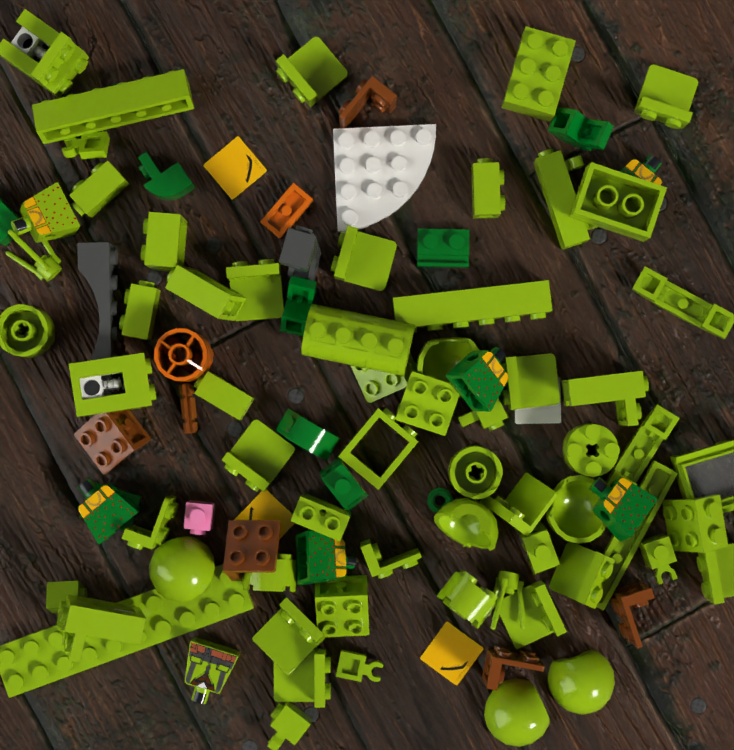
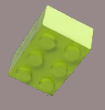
M526 26L521 37L501 108L551 122L556 113L576 40Z
M590 162L585 168L569 217L645 242L651 238L667 187Z

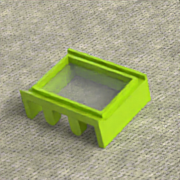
M734 439L720 441L716 445L706 448H697L691 450L690 453L680 456H670L673 469L678 473L676 479L682 499H695L720 494L723 513L734 511Z

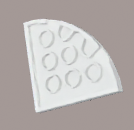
M436 124L333 129L338 233H341V231L346 232L348 225L359 230L377 223L392 215L411 198L424 179L430 165L435 146Z

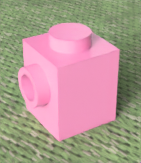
M194 500L186 502L184 529H190V534L206 535V531H211L214 528L216 502Z

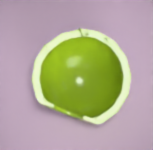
M451 337L430 340L425 343L418 355L417 371L450 382L446 374L470 352L479 349L469 338Z
M583 475L570 476L560 481L554 488V491L558 493V497L547 510L546 519L551 529L564 540L577 544L591 542L599 537L606 528L604 523L593 512V507L600 499L589 489L595 481L593 478Z
M470 498L455 499L442 506L434 516V522L437 527L448 537L462 544V547L470 548L474 546L481 549H489V551L495 549L498 539L497 520L491 510L483 503Z
M188 536L177 537L162 543L155 549L149 564L150 579L157 593L168 600L178 602L189 601L202 594L211 583L215 570L214 556L209 547L199 539Z
M594 649L585 651L575 657L561 658L553 661L547 676L548 688L555 702L565 710L579 715L593 713L602 709L610 700L615 686L614 670L608 659Z
M514 678L503 681L502 684H498L497 690H492L486 701L484 717L487 728L496 739L506 745L521 747L532 744L543 736L550 724V718L534 684L529 680Z

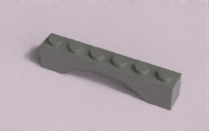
M296 226L295 230L288 228L279 262L281 265L289 267L287 275L289 278L295 276L315 281L322 254L317 237L312 233L313 230L302 226Z
M109 242L77 243L78 270L92 288L99 310V336L90 360L120 356L119 352H116L115 342H119L120 337L119 327L115 326V316L119 315V303L117 300L115 301L114 291L118 290L119 286L118 275H114V264H118L117 249H114V245ZM116 374L101 377L104 381L108 379L113 380V378L118 379ZM88 381L84 386L85 393L91 396L96 395L100 390V385L96 381ZM120 388L119 391L111 390L108 393L105 391L104 396L120 394Z

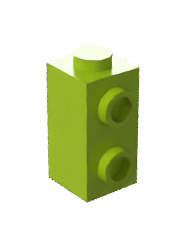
M478 159L477 163H473L471 167L473 219L499 218L501 211H505V195H500V185H504V169L499 170V162H493V159Z
M109 161L96 165L88 179L80 180L73 186V192L69 195L74 200L71 205L81 216L86 214L91 218L94 217L129 185V182Z
M139 280V285L131 284L130 289H126L124 304H127L126 313L121 315L119 323L122 335L152 340L161 290L154 288L155 283Z
M207 371L206 375L202 374L194 385L197 388L194 394L238 420L243 419L255 399L210 371Z

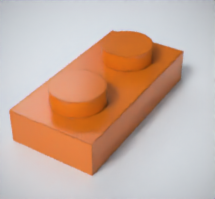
M293 182L260 223L281 240L287 233L288 228L293 226L314 200Z

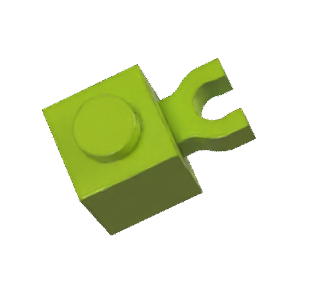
M498 398L491 412L471 411L458 417V420L462 427L478 420L482 429L489 428L490 431H493L503 426L502 420L508 418Z
M661 533L643 539L639 547L645 565L650 569H655L656 583L658 585L663 584L661 575L665 571L669 572L670 579H678L674 569L669 566L670 563L677 561L669 536Z
M79 581L47 582L46 609L52 613H58L60 602L66 601L67 594L88 598L87 588H84V585ZM57 616V627L60 630H64L62 623H59L60 617Z
M285 702L284 705L279 703L270 714L273 718L270 726L277 732L268 741L267 747L271 750H278L285 739L296 745L310 727L312 718L292 702Z

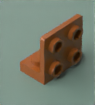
M374 76L368 81L364 79L356 88L355 92L357 95L352 101H345L339 109L340 127L346 128L369 99L372 100L371 105L380 113L385 111L390 115L396 108L397 95Z
M130 409L94 415L74 433L75 438L104 475L131 453L152 440Z
M229 520L223 572L231 581H242L243 573H274L276 571L281 526L278 520Z
M638 581L615 589L613 593L614 598L610 599L614 613H618L622 621L618 623L622 637L626 638L627 642L632 643L637 649L643 646L630 606L633 605V608L643 607L649 604L648 600L655 598L652 588L644 582Z
M494 645V648L487 647L482 680L487 689L497 690L498 683L502 684L505 676V668L502 667V664L544 672L545 666L539 657L535 656V652L529 650H520V653L510 652L509 647Z

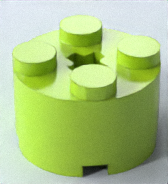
M17 304L7 308L0 315V346L3 350L14 356L25 358L40 356L55 342L54 323L51 317L40 308ZM25 327H29L27 336L22 335V332L25 331Z
M597 424L576 426L567 433L563 441V458L567 466L574 472L589 477H597L609 472L616 464L620 453V448L614 434L606 427ZM587 445L595 446L593 448L595 452L593 455H586L588 452Z
M475 445L467 446L457 451L451 458L448 466V476L452 486L461 495L471 499H483L493 494L498 488L503 475L499 458L489 449ZM473 465L476 468H481L477 479L468 474V472L472 471L471 466Z
M277 554L276 571L274 573H244L243 590H249L250 585H253V590L283 592L286 591V586H290V592H296L297 560H293V554Z
M460 570L458 573L455 571L436 597L443 600V603L464 620L467 619L472 623L473 627L478 629L496 606L495 601L498 596L488 588L476 586L475 584L478 580L468 572Z

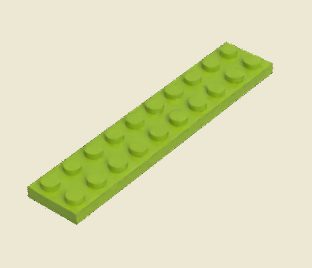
M223 564L215 566L211 583L205 591L192 600L184 602L168 600L157 593L156 589H152L117 602L119 604L140 607L146 617L140 645L86 636L80 662L68 660L67 652L64 651V645H62L64 630H60L57 624L0 645V675L8 697H14L254 609L249 590H243L244 577L242 576V581H231L223 572Z

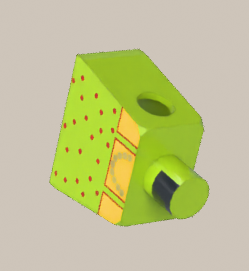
M58 182L24 201L20 208L22 217L11 221L12 229L17 236L30 231L34 241L37 243L75 235L80 228V224Z

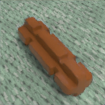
M183 383L179 385V392L182 395V399H180L182 419L185 420L183 431L185 434L198 432V423L195 422L197 413L195 397H193L194 385L193 383Z

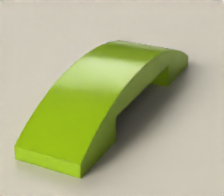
M646 266L643 268L632 288L633 291L674 316L722 339L727 337L734 324L733 313L716 304L712 305L667 281L668 278Z
M656 404L626 446L606 483L610 485L613 481L622 477L638 485L636 482L663 440L668 438L680 418Z

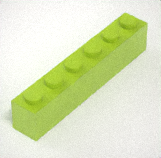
M182 69L178 71L172 70L156 76H146L131 82H120L117 85L105 88H95L80 94H69L63 98L44 100L41 103L33 104L32 109L36 132L43 144L192 110L194 109L189 81L185 70Z
M549 280L395 297L393 298L395 321L415 324L414 333H417V328L427 327L428 331L443 330V325L453 324V328L469 327L468 322L479 321V326L495 324L494 319L501 318L505 319V323L520 321V316L530 315L531 320L546 318V313L552 312Z

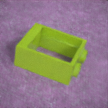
M177 265L167 276L168 283L165 287L167 290L217 319L235 321L247 299L194 268Z
M386 407L383 411L378 408L338 456L378 490L419 442L415 439L417 433L406 424L402 428L394 422L396 416ZM378 418H381L409 442L381 476L377 475L351 453L352 449Z
M303 492L290 521L341 541L350 519L351 511Z

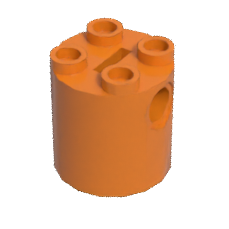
M175 328L166 332L158 339L154 348V361L158 370L165 377L174 381L194 382L202 374L205 375L213 363L214 352L210 343L202 335L186 328Z

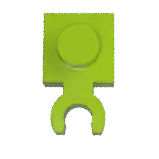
M104 131L82 135L81 139H76L75 137L64 139L66 147L62 148V152L66 158H73L78 154L81 159L107 158L110 137L108 132Z
M341 649L336 677L361 682L362 676L367 675L371 681L379 682L381 676L374 675L372 669L374 667L383 668V662L373 660L368 663L365 662L366 654Z

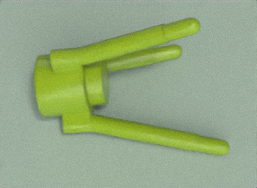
M8 230V234L36 261L34 265L37 268L10 251L5 253L8 257L34 273L40 280L45 279L47 282L52 280L62 270V267L59 265L61 260L54 253L48 241H43L42 244L50 257L43 255L40 258L12 230Z
M499 571L493 593L498 598L491 623L492 630L496 629L504 594L514 595L515 590H517L520 627L525 629L524 582L519 581L520 574Z

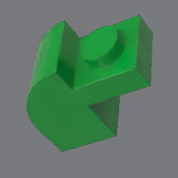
M558 107L548 132L561 141L583 150L591 151L592 148L604 150L614 126L608 121L588 119L578 110Z
M147 152L138 157L142 163L138 168L147 180L152 178V180L144 184V187L155 197L167 201L176 200L196 188L179 162L161 173Z
M291 276L287 300L282 314L281 332L298 336L304 335L308 313L315 301L316 281Z
M289 408L275 430L288 440L326 461L340 439Z

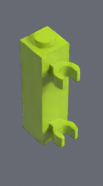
M548 149L538 153L539 157L535 159L533 164L561 250L586 243L590 240L588 230L598 227L569 217L576 194L568 172L584 166L581 155L564 161L561 150L554 152L553 149Z

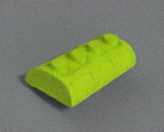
M312 304L304 330L301 354L405 376L415 324Z

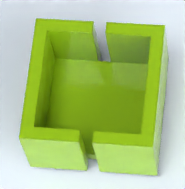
M149 212L148 219H144L143 234H147L146 245H142L141 260L150 269L171 271L177 265L184 266L188 221L181 214Z

